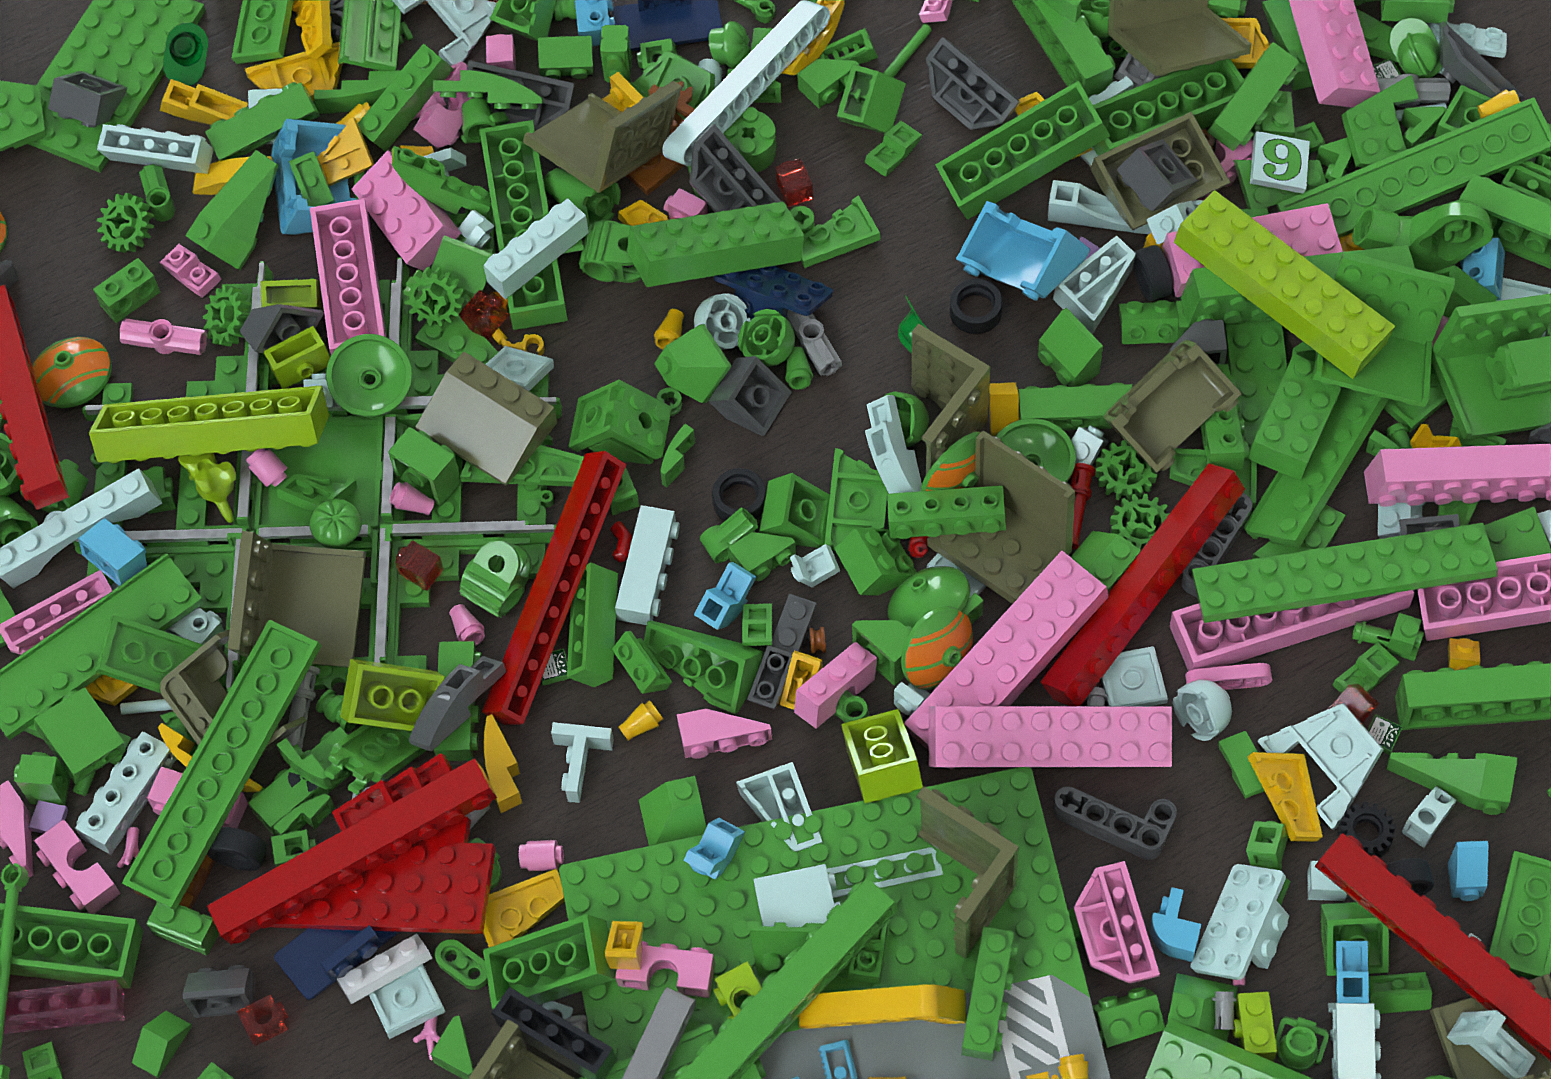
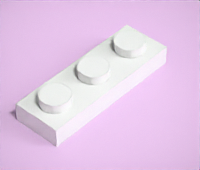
M415 934L355 969L350 970L344 977L337 978V981L350 1003L353 1004L431 960L432 957L418 934Z

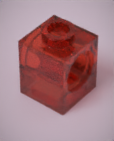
M801 158L783 162L780 166L775 167L776 182L788 207L813 199V183Z
M478 290L461 310L459 316L472 332L489 340L509 314L503 307L504 301L495 293L489 295Z
M413 540L407 547H403L396 556L395 563L399 575L426 591L444 570L440 556Z
M1357 683L1348 685L1328 709L1343 703L1362 724L1380 703Z
M271 995L237 1011L254 1047L288 1030L284 1022L285 1019L289 1018L282 1002L280 1001L275 1004ZM263 1015H272V1018L268 1023H258L259 1019Z

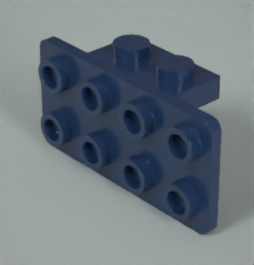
M638 0V3L616 6L612 11L615 25H626L629 27L631 51L641 50L640 43L672 39L676 45L709 40L711 29L722 28L718 0Z
M776 265L716 275L713 278L715 281L735 289V296L745 303L747 307L745 312L750 320L755 317L754 313L764 309L776 310L786 319L788 310L803 316H809L833 295V289L825 286L823 283L803 278L798 273L785 271Z
M370 925L363 930L308 928L274 955V959L304 998L312 1000L336 982L337 978L344 977L356 965L372 956L377 949L397 935L399 931H374Z

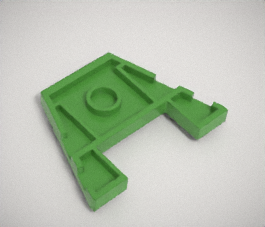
M1412 75L1407 76L1341 115L1356 167L1364 168L1406 150L1394 105L1412 103L1418 99Z
M0 81V152L10 147L16 149L45 137L46 130L39 86Z

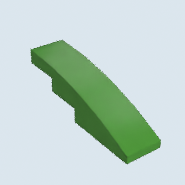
M401 70L369 71V80H342L341 89L314 90L316 108L319 114L348 112L359 103L362 105L365 102L372 107Z

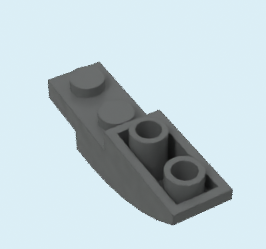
M792 594L788 595L772 638V645H767L748 696V701L776 710L782 697L792 654L794 651L802 653L808 638V630L817 608L816 602Z
M482 656L471 667L459 664L438 686L426 703L409 737L410 744L428 751H432L439 746L444 739L471 716L468 706L507 672L504 663Z

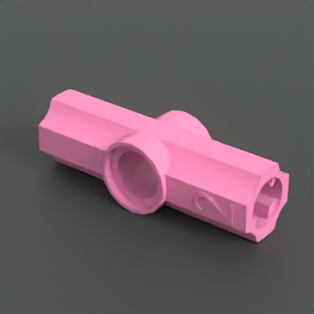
M125 319L120 327L119 339L122 344L155 348L161 354H170L176 351L201 355L205 352L207 346V333L205 330L174 326L165 319H158L154 322Z

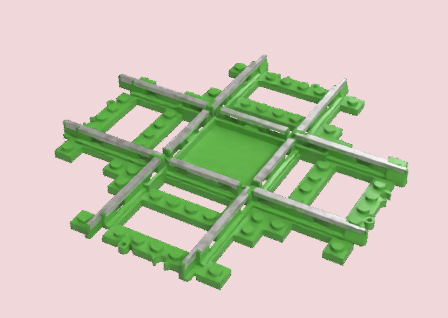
M397 257V279L392 280V282L390 280H379L382 307L385 309L384 320L387 338L397 343L403 349L411 365L412 382L404 401L396 409L385 415L359 417L348 415V412L342 409L333 399V406L328 407L329 417L318 444L309 447L298 445L287 446L283 449L270 448L287 467L284 471L287 477L276 487L272 484L266 487L248 468L250 465L246 459L254 451L239 450L237 455L233 525L207 526L209 501L203 499L198 494L195 481L189 480V472L181 465L176 530L125 531V533L133 541L138 540L140 543H147V546H144L147 563H153L167 553L193 587H200L199 595L204 601L200 606L202 610L206 613L209 610L214 613L227 612L226 630H228L231 623L242 531L254 532L271 542V539L289 538L291 542L272 544L327 548L317 541L310 531L309 522L313 512L278 498L277 488L294 474L309 475L311 477L329 476L331 482L346 483L347 478H354L357 482V489L344 500L353 504L361 515L362 526L358 534L361 541H352L348 546L341 549L366 552V557H371L370 578H363L360 609H371L369 657H354V659L428 670L427 655L399 656L401 608L430 607L431 581H459L460 555L477 554L482 546L491 541H503L524 548L532 562V571L529 579H535L546 553V544L550 543L557 525H547L546 508L554 504L553 493L547 490V485L518 484L517 521L462 522L463 482L457 486L441 507L434 503L432 520L405 521V510L396 509L394 506L393 512L392 504L389 502L390 495L396 483L403 482L395 477L388 451L395 444V434H397L398 440L409 426L416 430L415 426L422 414H407L408 409L426 408L445 375H439L438 350L412 351L414 313H409L412 305L404 304L407 296L403 294L407 286L406 283L409 280L410 270L401 257ZM260 261L257 283L222 284V288L224 285L241 288L242 293L248 295L246 302H251V306L248 308L250 313L252 309L261 307L260 281H273L274 276L265 262ZM423 284L418 286V291L423 288ZM322 301V309H318V310L324 311L323 301ZM245 339L244 356H217L215 381H187L186 397L257 391V385L259 384V391L272 390V384H279L273 374L264 353L255 352ZM327 367L315 374H326ZM548 373L529 392L555 408L556 418L559 419L562 416V405L560 398L549 397L550 376ZM312 376L303 380H310L312 379ZM368 377L365 382H375V378ZM301 380L295 384H304V382ZM132 383L106 384L103 389L102 405H86L83 407L82 412L86 420L95 421L104 404L133 402L134 387ZM548 435L540 445H553L552 437ZM95 453L91 455L90 460L97 469L94 494L127 475L128 460H122L118 463L97 462ZM455 454L456 463L459 468L458 471L461 475L464 459ZM252 499V510L250 516L249 501ZM119 521V522L112 523V524H113V525H114V524H118L119 526L122 527L123 521ZM504 533L505 537H484V534ZM402 536H422V539L402 540ZM79 539L73 541L75 550L78 554H82ZM210 541H228L229 544L210 545ZM392 551L391 566H390V552ZM89 560L87 577L100 570ZM104 574L109 585L111 586L114 583V581L110 579L106 574ZM227 642L224 647V653L228 658L229 668L226 674L218 681L228 693L237 678V673L240 672L247 658L227 649ZM311 665L320 669V674L316 675L314 689L333 690V686L338 682H343L346 686L349 668Z

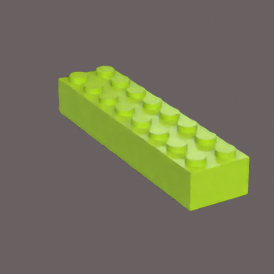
M1214 190L1179 226L1173 243L1352 379L1387 344L1395 325Z
M322 385L104 404L89 432L97 462L109 463L133 459L144 461L156 457L170 459L180 455L200 456L204 453L215 452L226 454L239 450L252 452L262 448L283 449L287 446L298 445L309 447L318 444L328 420L329 411Z

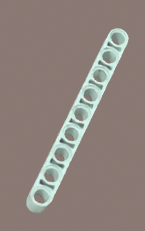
M801 0L666 139L663 145L664 157L680 164L691 166L694 142L712 124H715L724 133L826 27L830 18L829 9L808 0Z

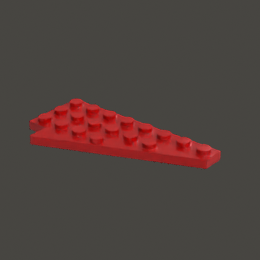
M464 816V819L459 823L445 826L438 830L437 834L432 838L416 842L411 845L408 851L387 858L381 866L375 869H367L358 874L357 878L352 882L338 885L331 889L330 893L325 897L309 901L298 912L280 917L274 925L268 928L363 930L370 925L374 931L483 934L496 847L491 843H468L471 820L468 816Z

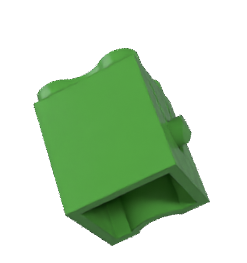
M1551 336L1507 343L1505 346L1498 347L1496 353L1486 357L1485 366L1492 376L1493 392L1497 399L1503 401L1547 393L1551 390Z

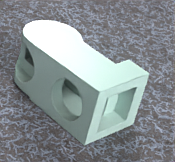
M1434 787L1408 818L1402 833L1425 848L1457 800L1439 787Z

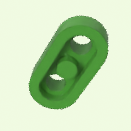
M448 939L437 946L435 959L438 966L463 986L471 990H477L488 983L485 961L462 943L454 939ZM450 954L457 955L456 959L451 962L446 960L447 956ZM477 971L480 973V976L477 979H471L470 974Z

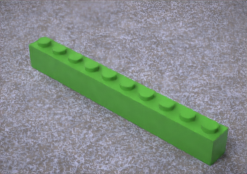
M869 878L863 883H856L848 893L849 898L841 906L838 904L830 910L827 915L828 920L820 928L815 927L805 938L806 943L798 951L793 950L785 958V965L777 973H771L762 983L763 988L755 997L753 995L749 996L742 1003L741 1011L734 1019H727L721 1025L718 1031L719 1035L712 1042L707 1041L697 1052L698 1057L690 1065L685 1064L676 1073L675 1079H739L898 911L895 901Z

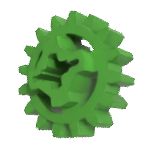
M125 193L124 196L116 194L115 201L107 200L109 206L107 209H100L104 216L97 218V221L102 223V227L97 229V231L104 234L101 241L107 243L109 249L121 253H126L127 251L136 252V245L140 247L145 246L143 238L150 239L151 236L147 231L154 228V225L149 223L154 214L147 212L150 205L144 203L143 198L129 193Z
M426 267L423 273L417 270L414 276H411L406 283L407 286L403 294L407 298L404 304L412 305L409 313L417 312L419 314L418 321L426 318L428 325L431 326L432 322L436 321L439 326H442L445 320L451 323L454 317H458L461 312V307L465 302V299L461 297L464 289L456 287L459 280H451V272L448 271L443 275L441 274L440 267H437L435 272H432L430 267ZM423 284V288L418 291V286ZM451 302L450 307L445 309V305Z
M224 285L222 289H216V296H209L211 302L209 305L205 304L208 312L203 315V319L207 320L203 328L204 330H209L207 338L212 339L213 344L231 347L232 343H239V337L244 338L240 333V329L250 314L248 308H250L251 302H246L248 295L242 293L241 288Z
M1122 440L1120 447H1117L1115 443H1111L1110 451L1103 449L1101 453L1102 458H1097L1096 467L1098 468L1095 470V477L1099 478L1098 486H1107L1106 495L1115 492L1116 500H1119L1122 495H1126V499L1131 501L1132 494H1136L1140 499L1142 498L1143 490L1150 492L1152 488L1151 483H1156V472L1131 446H1127L1125 440ZM1130 465L1128 472L1126 471L1125 476H1123V472L1127 469V466Z
M1132 494L1131 502L1123 498L1121 500V507H1114V515L1111 516L1110 525H1113L1111 526V533L1120 535L1141 550L1155 534L1157 522L1159 521L1161 525L1170 514L1166 513L1167 505L1158 506L1159 498L1155 497L1152 501H1149L1147 494H1144L1142 499H1138L1136 494ZM1126 516V518H1127L1126 527H1123L1122 521H1123L1124 517Z

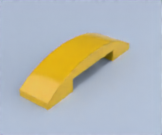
M817 0L816 4L825 6L830 11L828 24L785 68L782 74L796 75L820 57L838 26L845 3L844 0Z
M161 723L158 729L165 744L173 755L187 767L192 758V755L189 753L195 743ZM248 778L241 792H260L262 786Z

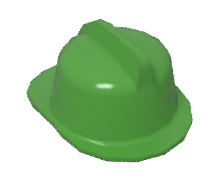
M1407 18L1394 26L1390 35V44L1402 70L1406 74H1416L1419 78H1432L1442 67L1440 64L1439 44L1427 23L1418 18Z

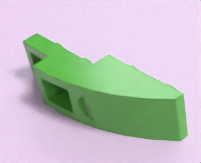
M460 70V81H433V92H440L441 98H456V93H467V98H483V93H488V103L494 104V109H511V104H521V109H538V104H544V98L531 89L491 73Z
M393 146V168L419 195L438 207L456 215L460 207L476 210L482 215H487L491 208L490 192L480 186L464 183L454 176H446L444 164H441L436 159L425 158L415 154L410 149Z

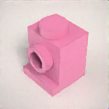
M680 188L674 196H669L664 204V210L669 213V219L708 214L706 201Z

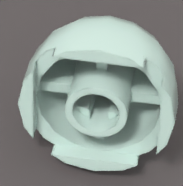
M729 293L713 295L701 302L696 310L694 328L700 324H705L721 350L738 346V335L745 321L750 322V318H747L745 312L747 307L735 295Z
M1196 680L1176 691L1178 695L1173 698L1175 714L1183 727L1188 723L1196 731V733L1191 734L1196 739L1202 741L1211 740L1219 735L1229 724L1232 716L1230 698L1228 693L1216 683L1209 680Z

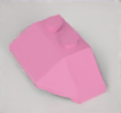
M99 570L1 623L0 633L10 651L22 655L113 590L102 571Z
M1125 861L1095 868L1073 909L1090 966L1129 984L1159 977L1160 973Z

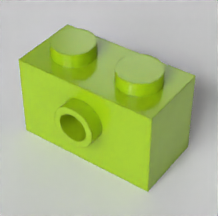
M320 280L260 281L261 307L281 304L322 309Z
M314 326L263 351L282 389L325 369L330 359L325 344Z
M1269 991L1237 994V1001L1234 1004L1236 1019H1234V1038H1239L1240 1048L1273 1062L1277 1048Z

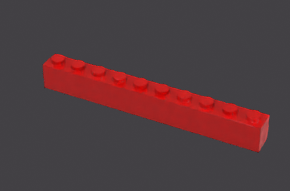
M4 284L0 286V400H2L0 413L3 419L8 422L4 424V429L9 440L13 441V443L9 444V448L13 458L18 460V463L14 465L19 479L24 481V484L20 485L21 492L25 500H31L36 510L69 498V494L16 306Z
M606 451L586 453L502 660L507 672L492 685L483 707L482 713L487 716L492 714L494 719L503 725L524 724L627 465Z
M1208 463L1108 593L1106 601L1088 619L1040 683L1053 700L1068 706H1080L1245 491V487L1233 470Z
M474 758L207 905L220 936L230 945L241 943L247 940L251 933L274 925L280 917L298 912L309 901L325 897L330 893L331 889L338 885L352 882L357 878L358 874L367 869H375L381 866L387 858L408 851L411 845L416 842L432 838L437 834L438 830L445 826L459 823L464 819L465 815L474 810L486 808L497 796L483 768Z
M1342 833L1314 867L1488 1011L1497 1010L1506 1018L1504 1024L1551 1062V999L1547 997L1542 998L1534 991L1535 986L1524 977L1518 978L1510 971L1509 964L1503 959L1491 956L1485 951L1486 947L1479 939L1474 936L1468 937L1460 930V924L1450 916L1444 917L1436 910V905L1429 898L1423 895L1420 897L1412 891L1411 884L1405 878L1399 875L1395 877L1386 869V863L1375 855L1371 857L1362 849L1363 845L1351 835L1346 836Z

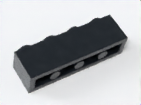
M510 987L492 1011L498 1026L502 1028L509 1019L519 1025L523 1040L587 1079H606L617 1062L612 1047Z

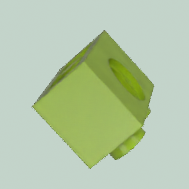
M747 961L715 978L718 988L713 991L721 1006L728 1004L732 1015L727 1018L734 1019L741 1011L735 1004L737 998L741 995H753L755 997L762 988Z

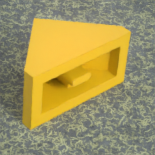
M1016 382L990 383L989 416L991 436H996L1004 427L1019 420V395Z
M798 651L793 652L779 705L794 710L796 690L823 668L822 659Z
M612 921L605 949V958L609 969H641L643 922Z

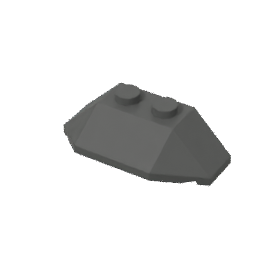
M1444 21L1439 24L1440 64L1444 68L1441 73L1449 81L1454 83L1457 80L1463 86L1490 98L1506 89L1508 91L1514 89L1520 101L1525 98L1512 83Z
M942 37L927 56L926 61L929 67V79L933 98L970 130L973 131L1004 124L1020 104V101L1010 88L977 60L946 38Z
M468 61L467 70L505 77L522 84L544 98V104H538V109H521V104H511V109H494V104L488 103L492 114L505 112L509 119L505 124L533 120L534 129L538 130L567 112L570 108L574 83ZM483 93L482 99H485L487 102L488 93Z
M712 124L694 142L689 183L715 213L781 202L715 124Z

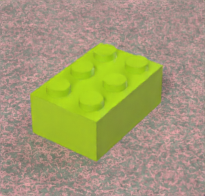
M350 659L340 717L348 723L412 731L426 703L444 681V676L433 670Z
M899 709L841 724L847 752L864 803L880 801L884 798L902 793H910L923 788L917 758Z

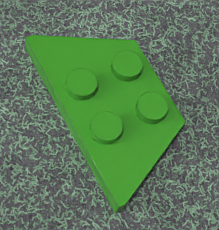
M667 50L658 58L655 64L649 65L642 71L644 73L636 81L630 82L643 97H648V90L654 84L658 87H664L672 81L676 83L683 81L684 88L682 91H685L690 86L693 87L692 100L688 105L696 109L715 89V74ZM679 114L683 120L686 119V117Z
M835 448L824 543V545L830 546L832 550H835L834 548L855 528L884 529L888 494L878 470L871 469L868 464L859 459L858 461L844 455L843 450Z

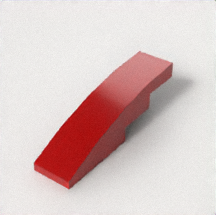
M440 753L417 769L411 766L388 782L380 780L332 813L341 831L453 769L446 756Z

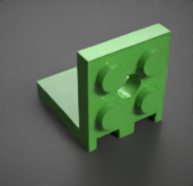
M617 380L578 398L568 448L578 452L612 437L655 460L663 457L672 407L621 380ZM639 416L643 418L645 422V428L642 427V424L639 420Z

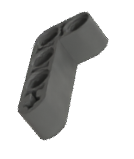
M1242 493L1183 570L1181 585L1190 595L1197 598L1194 581L1189 576L1192 574V569L1222 564L1244 530L1252 509V501L1246 494ZM1237 510H1239V511L1237 512L1235 518H1233V517H1232L1233 512H1236ZM1219 530H1226V531H1228L1230 534H1228V535H1222V534H1220L1218 531H1219ZM1205 552H1212V553H1214L1216 556H1215V557H1207V556L1204 555L1203 553H1205Z
M1072 787L1059 789L1055 794L1053 806L1054 815L1061 822L1146 860H1154L1159 857L1173 830L1177 814L1176 806L1173 802L1167 799H1158L1150 806L1145 819H1141ZM1067 802L1072 803V804H1069L1068 807L1062 806V805H1066ZM1082 807V814L1080 815L1078 812L1080 813V808ZM1091 813L1099 814L1102 817V819L1099 821H1092L1088 818V815ZM1157 813H1165L1170 819L1161 821L1155 815ZM1125 826L1129 829V832L1125 834L1119 833L1115 830V827ZM1151 838L1157 842V845L1147 846L1142 840Z

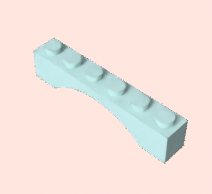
M1053 180L1049 200L1048 221L1147 235L1151 233L1148 223L1132 231L1106 196L1092 191L1079 183ZM1203 200L1193 201L1194 208L1196 209ZM1186 210L1187 217L1190 215L1188 210Z
M138 468L0 547V578L14 589L37 576L53 556L77 540L102 519L106 518L109 522L116 523L138 518L161 505L162 501L152 481Z

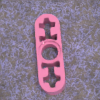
M1267 663L1199 668L1188 671L1185 674L1186 684L1196 680H1209L1224 690L1262 687L1272 682L1271 668Z

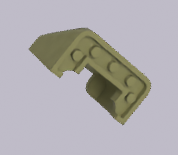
M1184 340L1125 393L1104 414L1103 418L1157 473L1160 469L1165 471L1174 463L1175 449L1215 411L1220 412L1224 410L1228 412L1233 409L1239 402L1237 398L1242 393L1196 343Z

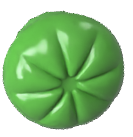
M730 21L725 24L724 28L711 29L709 33V47L713 59L718 61L720 66L728 65L730 68L735 69L750 53V47L748 46L749 37L745 28L738 22Z
M326 500L314 509L309 522L310 531L314 538L323 546L331 549H341L348 546L358 536L362 526L361 515L357 508L346 500Z

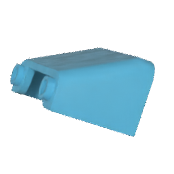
M295 119L285 120L272 148V159L278 164L274 181L282 234L298 235L313 232L310 214L312 206H308L307 199L303 198L289 161L312 151L318 157L322 151L328 148L329 142L334 136H338L346 125ZM348 179L329 186L336 201L335 203L358 200L357 198H350Z
M986 201L956 260L965 265L963 270L975 277H978L979 274L985 275L1023 290L1022 294L1037 301L1039 297L1046 298L1086 260L1090 248L1067 230L1056 227L1051 231L1022 220L1011 212L1004 213L997 204Z

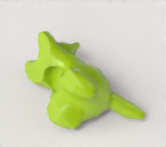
M204 453L200 456L180 455L178 461L189 472V480L195 481L198 494L203 499L214 502L228 523H232L234 520L233 513L227 501V497L232 492L234 481L236 480V472L232 464L229 462L218 464L214 453Z

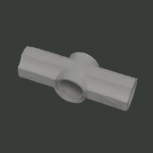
M1403 74L1395 78H1377L1381 92L1407 76L1412 75L1418 99L1412 103L1396 105L1398 107H1413L1420 103H1447L1449 101L1451 90L1450 82L1447 78H1419L1416 74Z
M788 310L787 320L792 325L800 341V347L808 354L820 376H829L836 373L842 366V361L826 337L823 324L816 320L813 313L809 316H803Z

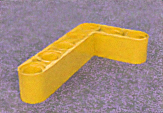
M913 985L820 993L799 1015V1028H826L914 1020L939 1024L966 1023L965 990L940 985Z

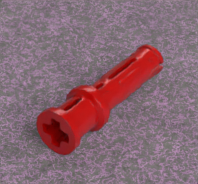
M1075 463L1070 486L1075 490L1072 550L1079 547L1086 501L1092 496L1090 485L1096 470L1093 466L1085 463Z

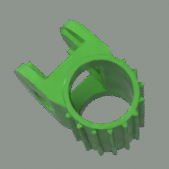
M611 220L595 221V223L590 224L588 227L589 233L585 236L583 244L584 250L581 253L579 269H582L583 273H586L591 278L603 282L631 283L642 279L635 266L631 268L623 267L634 265L627 254L629 230L632 225H625Z
M503 541L488 542L480 548L475 558L467 565L461 579L460 595L496 617L501 618L503 615L505 616L515 607L524 594V586L532 571V562L529 554L524 548Z

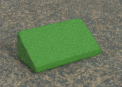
M1426 972L1369 976V1003L1374 1004V1010H1379V1014L1431 1009L1432 990Z

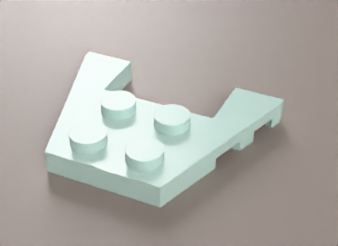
M425 0L392 1L405 14ZM426 0L457 36L456 40L439 51V56L450 66L461 61L464 62L493 23L490 17L496 2L494 0Z
M1343 703L1311 716L1296 725L1285 727L1270 736H1264L1257 741L1267 753H1288L1300 743L1332 780L1337 789L1316 807L1317 813L1332 830L1339 826L1342 817L1351 806L1384 750Z

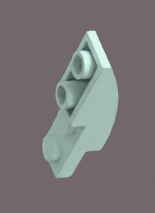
M886 395L867 404L872 428L866 430L865 433L874 463L888 493L921 491L922 483L915 451L906 449L895 396Z

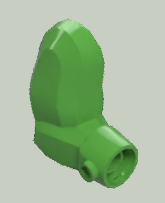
M1456 200L1441 206H1435L1414 217L1399 216L1397 213L1385 211V207L1382 205L1374 204L1361 213L1353 230L1354 244L1364 250L1408 245L1415 269L1431 273L1460 262L1475 249L1488 244L1493 236L1491 219L1487 211L1468 200Z

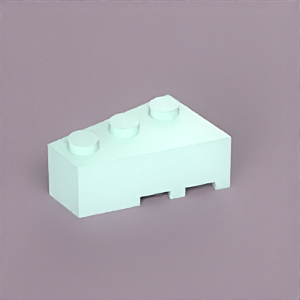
M1115 236L1087 258L1055 288L1053 300L1062 309L1067 308L1093 334L1131 273L1136 254L1118 236Z
M793 762L736 782L739 794L762 822L783 818L784 822L789 823L788 816L795 815L792 818L793 824L801 826L804 824V817L800 814L805 813L806 817L812 815ZM775 821L771 823L773 828L776 826ZM793 831L790 839L784 840L791 850L795 852L812 847L818 843H823L819 832L813 834L815 839L798 845Z
M1328 1003V1012H1332L1333 1030H1330V1041H1333V1079H1381L1380 1073H1376L1375 1060L1379 1061L1381 1057L1380 1042L1375 1041V1029L1380 1027L1379 1010H1374V1004Z

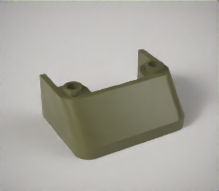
M230 629L213 636L168 673L160 683L162 696L198 745L228 694L218 680L226 674L229 668L228 658L221 647L228 642ZM303 716L287 723L281 728L277 726L262 755L307 721Z

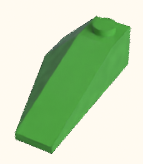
M1289 0L1262 1V7L1275 43L1299 61L1293 69L1297 74L1290 82L1292 90L1312 87V79Z
M255 150L200 212L187 232L186 237L208 252L241 270L256 246L258 238L255 236L259 222L262 223L264 218L263 208L266 198L270 196L278 164Z
M652 620L647 621L644 642L657 661L667 669L672 668L684 678L683 682L689 687L694 686L704 695L703 699L711 705L734 714L738 713L751 691L762 661L763 652L749 646H743L739 642Z
M1390 753L1386 769L1431 790L1437 786L1455 798L1457 802L1473 809L1482 810L1489 815L1505 813L1510 803L1517 757L1476 753V759H1461L1458 753H1447V756L1437 759L1428 753Z

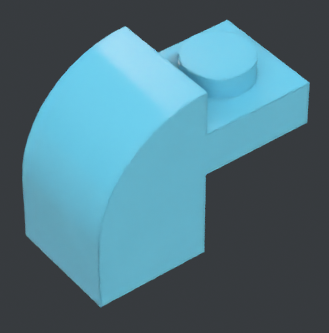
M734 562L728 563L716 588L706 590L694 615L717 630L727 627L743 610V604L747 603L748 600L745 598L756 576Z
M717 818L708 823L700 843L688 850L684 861L689 863L695 872L708 875L716 880L731 862L745 831L721 818Z
M1172 887L1170 896H1163L1159 914L1153 912L1150 925L1151 937L1157 948L1164 954L1192 962L1201 924L1177 918L1183 890Z
M1336 941L1337 1003L1369 1004L1368 941Z

